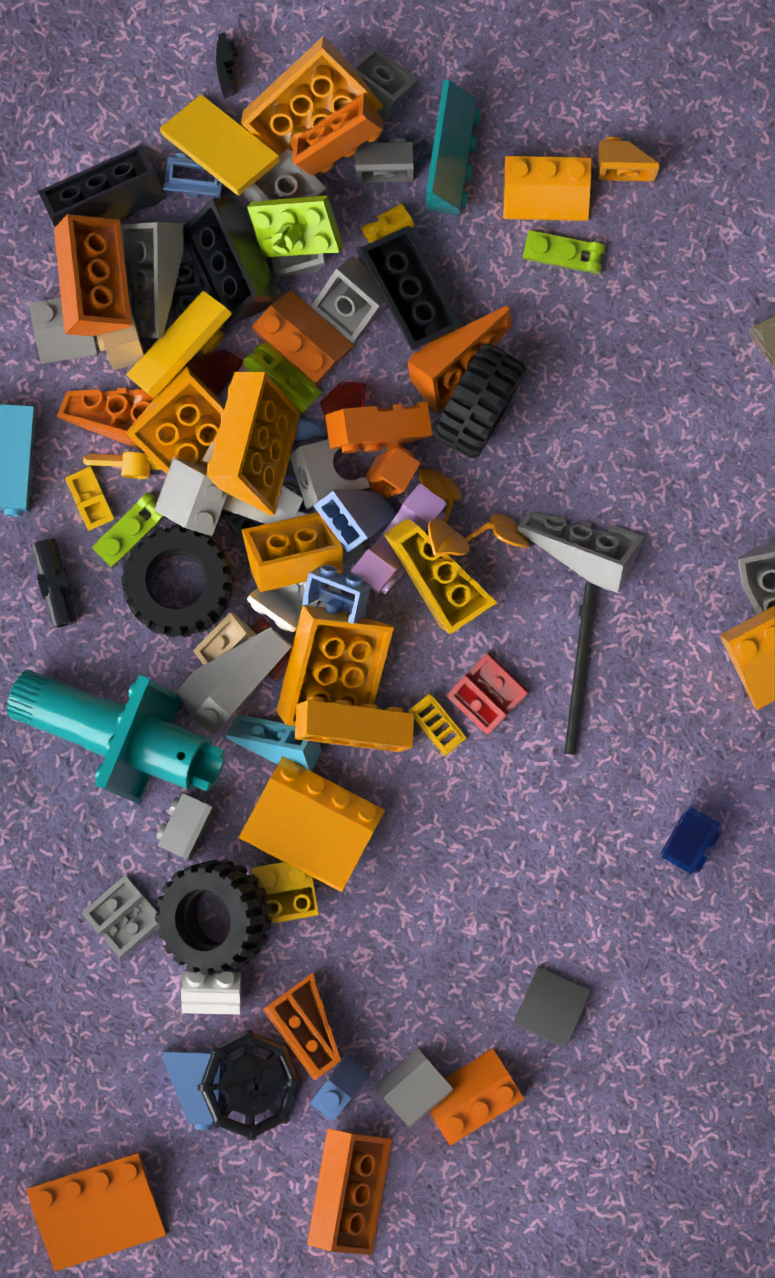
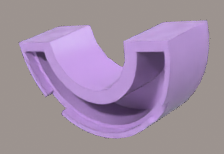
M419 483L402 504L384 533L408 518L428 534L430 520L440 519L443 521L447 514L443 510L447 503ZM383 533L370 549H367L350 573L364 579L363 583L370 585L371 589L378 594L382 592L386 595L395 583L394 578L396 577L400 580L406 570Z

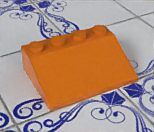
M141 1151L26 1189L34 1218L54 1271L166 1236Z

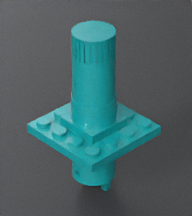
M29 669L24 670L14 682L7 701V715L9 718L104 756V762L98 766L95 773V785L140 805L151 776L188 790L198 787L209 791L216 784L225 761V751L213 746L210 738L173 724L182 702L181 697L149 678L139 675L137 681L132 683L129 689L130 699L126 705L108 698H101Z

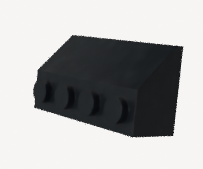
M142 145L38 191L54 227L67 214L117 220L126 219L135 212L146 207H153L166 199L156 172Z
M212 198L183 227L184 240L209 295L232 313L223 324L224 327L265 311L282 295L237 198Z
M410 226L359 248L358 251L412 351L422 349L426 344L462 327Z

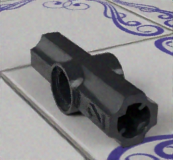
M55 538L31 544L38 570L37 580L43 599H46L53 628L78 622L70 596L72 591L71 586L68 584V575L65 567L62 566Z

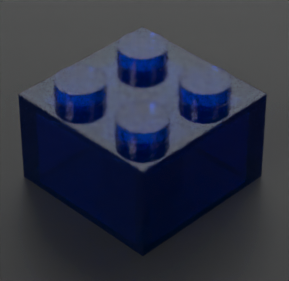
M690 806L685 808L657 859L686 876L692 875L693 872L699 873L707 860V857L703 855L707 847H714L721 835V832L717 830L720 823Z

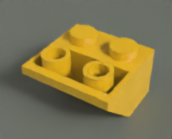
M285 862L252 868V874L259 879L258 887H264L267 892V896L264 898L266 904H271L272 912L268 913V919L272 920V924L319 915L312 876Z

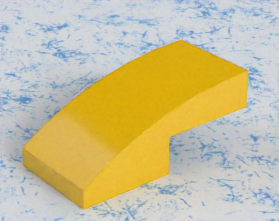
M91 465L64 477L88 531L114 520Z

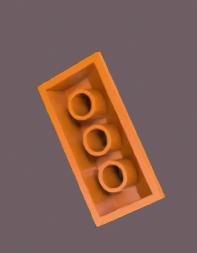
M67 214L54 228L65 334L96 336L129 328L132 322L120 220Z
M327 1128L307 1245L331 1252L373 1254L393 1139Z

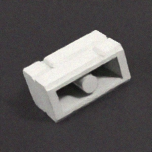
M183 971L181 985L182 1013L240 1015L241 972L226 971L220 974L202 975L201 972Z

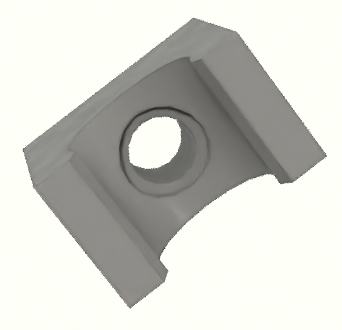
M329 439L300 446L290 455L306 509L314 508L316 503L335 489L366 491L370 488L367 478L361 477L357 480H346L337 474L334 469L333 458L334 455H340L342 449H330Z

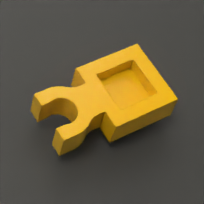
M401 203L377 216V222L368 223L360 228L370 244L407 226L412 228L415 225Z

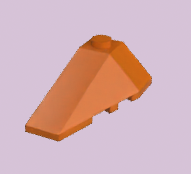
M504 306L426 344L420 351L412 354L408 361L410 380L425 401H428V405L436 414L447 406L462 376L483 344L497 346L510 330L512 321L509 307Z
M117 388V391H100L99 389L67 391L56 417L62 421L142 450L126 432L154 399L143 389L128 390L127 388Z

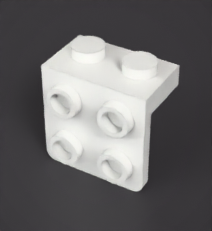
M307 581L260 592L259 588H257L248 596L247 600L255 611L260 614H266L275 620V624L280 629L295 632L303 606L302 602ZM316 600L308 606L317 607L320 601Z

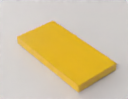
M202 94L160 127V132L165 138L238 196L280 162L278 154Z
M202 291L165 331L163 338H159L126 375L153 399L156 398L226 322L232 313L217 300Z

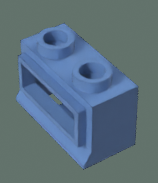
M175 153L174 158H167L163 188L165 195L171 196L172 191L187 193V197L199 198V194L222 198L223 183L215 178V182L173 178L174 167L205 170L187 154Z
M322 565L309 572L302 602L303 605L308 606L316 600L327 603V613L337 614L342 610L350 612L348 622L352 624L366 616V606L371 586L363 583L364 579L362 577L352 574L344 576L337 573L338 569L332 565ZM327 583L355 594V599L324 587V584Z

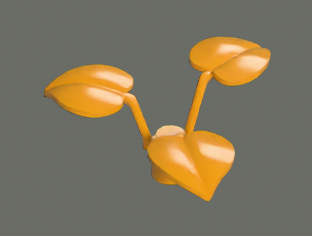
M432 469L418 470L421 484L447 503L445 519L443 521L432 519L428 524V534L434 556L443 554L449 556L466 555L469 551L468 542L487 529H493L494 535L507 544L523 548L531 547L529 539L517 531L519 524L509 516L500 513L492 514L490 517L491 522H487L464 538L447 524L453 507V501H460L462 498L456 483L438 471Z

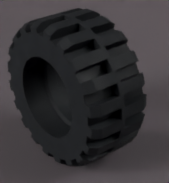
M483 344L469 364L442 413L434 431L436 439L469 458H478L499 425L527 370L525 363L492 344Z
M172 525L171 528L165 529L164 527L155 529L156 532L141 537L142 541L137 546L133 545L129 551L130 556L128 560L125 559L123 565L124 573L121 576L125 601L134 616L143 625L157 634L161 633L166 635V637L173 638L175 636H183L184 638L192 636L191 634L197 632L202 633L207 630L208 626L212 623L215 624L220 619V615L223 611H226L229 605L228 601L230 596H232L233 576L228 559L219 544L209 535L181 527L180 525ZM172 555L190 557L199 564L204 574L205 583L200 597L193 604L184 608H170L161 604L151 590L150 580L155 566L164 558Z
M211 860L185 867L184 870L178 871L172 876V881L165 883L162 888V892L165 895L159 896L156 906L160 907V912L155 913V922L160 923L161 930H158L157 933L159 939L163 938L166 943L163 946L168 954L173 953L175 955L173 960L180 966L187 964L186 969L193 973L201 972L202 975L220 974L249 963L250 959L256 958L261 952L260 947L266 945L269 938L265 932L271 929L272 920L268 919V913L272 912L271 904H266L264 898L267 896L265 888L258 887L259 879L254 874H246L247 868L240 864L234 866V863L228 860ZM206 890L217 894L229 910L231 919L230 930L222 944L208 938L202 931L197 919L198 902Z

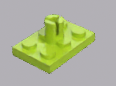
M328 196L252 201L247 206L264 257L338 253L343 248Z

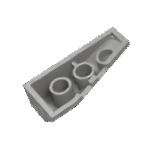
M183 223L120 224L124 260L128 262L130 270L127 285L128 287H133L135 296L133 311L140 338H163L183 255Z
M528 512L518 525V532L590 583L616 593L620 591L629 578L643 544L644 536L608 525V532L591 529L592 522L582 521V524L573 526L566 525V520L563 517Z
M775 543L757 546L737 558L742 587L757 615L775 606Z
M269 627L230 651L195 669L177 690L191 718L210 735L214 736L288 652L292 645L272 627Z

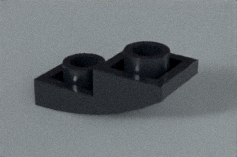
M221 33L217 41L216 65L220 88L225 99L234 95L233 87L237 86L232 69H226L235 66L234 57L238 56L233 39L227 41L225 33Z
M195 262L180 264L173 293L176 319L201 293L199 271Z

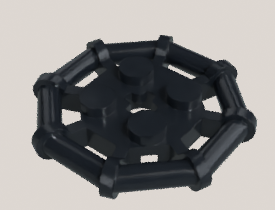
M245 1030L244 1034L220 1046L214 1045L210 1049L211 1056L202 1081L198 1084V1091H201L213 1120L212 1125L215 1128L221 1127L247 1137L248 1141L256 1140L257 1136L290 1121L289 1115L298 1089L302 1086V1079L298 1077L288 1053V1046L284 1042L278 1043L255 1034L253 1030ZM253 1046L267 1050L271 1054L266 1059L253 1055ZM244 1047V1054L240 1058L231 1061L227 1058V1054ZM277 1059L280 1061L287 1080H279V1074L273 1066ZM222 1063L224 1069L219 1083H213L219 1065ZM252 1077L255 1089L247 1093V1087L243 1085V1082L250 1080ZM287 1086L280 1108H278L274 1104L280 1087ZM213 1090H219L224 1096L225 1106L222 1110ZM267 1110L273 1114V1116L255 1124V1115ZM235 1111L245 1115V1124L228 1118L229 1114Z

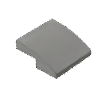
M126 875L82 912V915L122 960L160 927V923L155 922V913L158 912Z

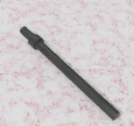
M585 583L583 604L579 605L578 617H581L564 750V754L576 755L592 619H595L597 607H594L596 585L592 583Z

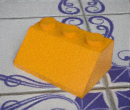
M505 156L503 219L588 221L591 158Z
M318 512L242 530L251 572L260 592L306 582L309 572L322 565H332L338 569L337 573H343V547Z

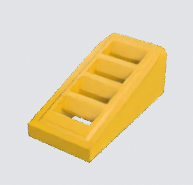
M431 693L408 711V713L414 714V721L444 756L467 739ZM431 704L434 709L421 719L418 714ZM439 713L442 718L429 728L426 723ZM446 722L449 727L436 737L433 732ZM454 731L457 736L443 746L441 741Z

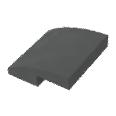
M537 967L513 1025L566 1048L591 990Z

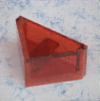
M224 349L192 357L183 369L187 366L214 395L219 396L233 378L234 372H238L243 365V359Z
M340 381L320 402L324 417L341 409L363 407L367 384Z

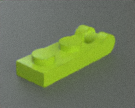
M528 230L522 259L601 274L602 264H600L601 255L605 254L606 245ZM582 251L590 253L589 261L580 260Z
M260 343L254 349V353H250L243 361L245 368L250 372H265L302 413L323 393L266 343Z
M150 492L145 493L92 546V549L111 568L129 553L133 545H137L141 541V537L148 534L165 517L154 510L156 506L155 497ZM145 508L152 514L147 521L140 515Z

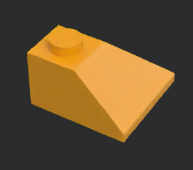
M607 137L605 141H600L598 149V180L655 182L659 170V163L629 141H622L620 137Z

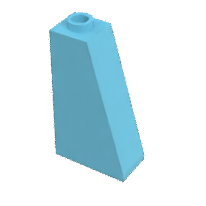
M0 404V510L4 511L6 516L21 517L22 512H29L36 409L34 406Z

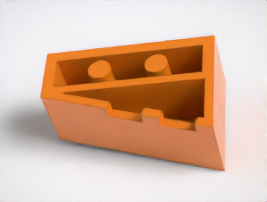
M428 401L419 402L407 408H403L402 404L392 405L393 408L377 409V406L341 409L327 414L325 419L330 449H342L343 453H353L360 451V448H364L365 453H372L386 448L388 452L396 447L404 448L403 445L432 436Z
M313 973L263 1009L313 1080L318 1079L341 1062Z

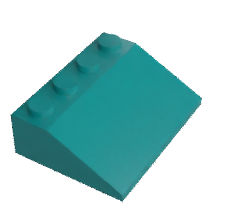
M446 79L443 81L427 184L426 211L459 215L460 208H466L468 191H463L464 181H470L473 164L467 162L469 152L475 153L477 136L472 135L473 125L479 126L481 108H476L477 99Z

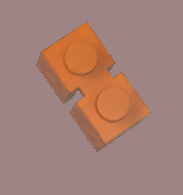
M396 447L388 452L377 455L364 477L368 480L370 487L368 489L372 492H380L385 499L404 492L420 462L414 459L412 452L402 447Z

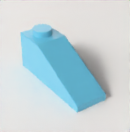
M241 714L237 715L226 734L228 740L276 764L280 762L283 756L310 771L313 770L322 753L319 742L295 739V726H288L285 723Z

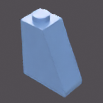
M335 489L314 505L347 552L369 538L396 516V513L380 492Z
M163 1051V1062L188 1124H195V1129L212 1130V1117L201 1091H198V1084L202 1081L211 1053ZM221 1063L219 1065L213 1083H219V1080L221 1078ZM213 1090L220 1106V1091Z
M347 1054L311 1100L310 1104L331 1121H334L370 1072Z

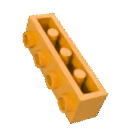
M308 697L306 701L296 705L295 739L401 753L413 748L414 714L404 713V709L399 707H389L386 710L377 709L375 704H361L358 707L351 706V702L346 700H336L333 703L324 702L322 697Z

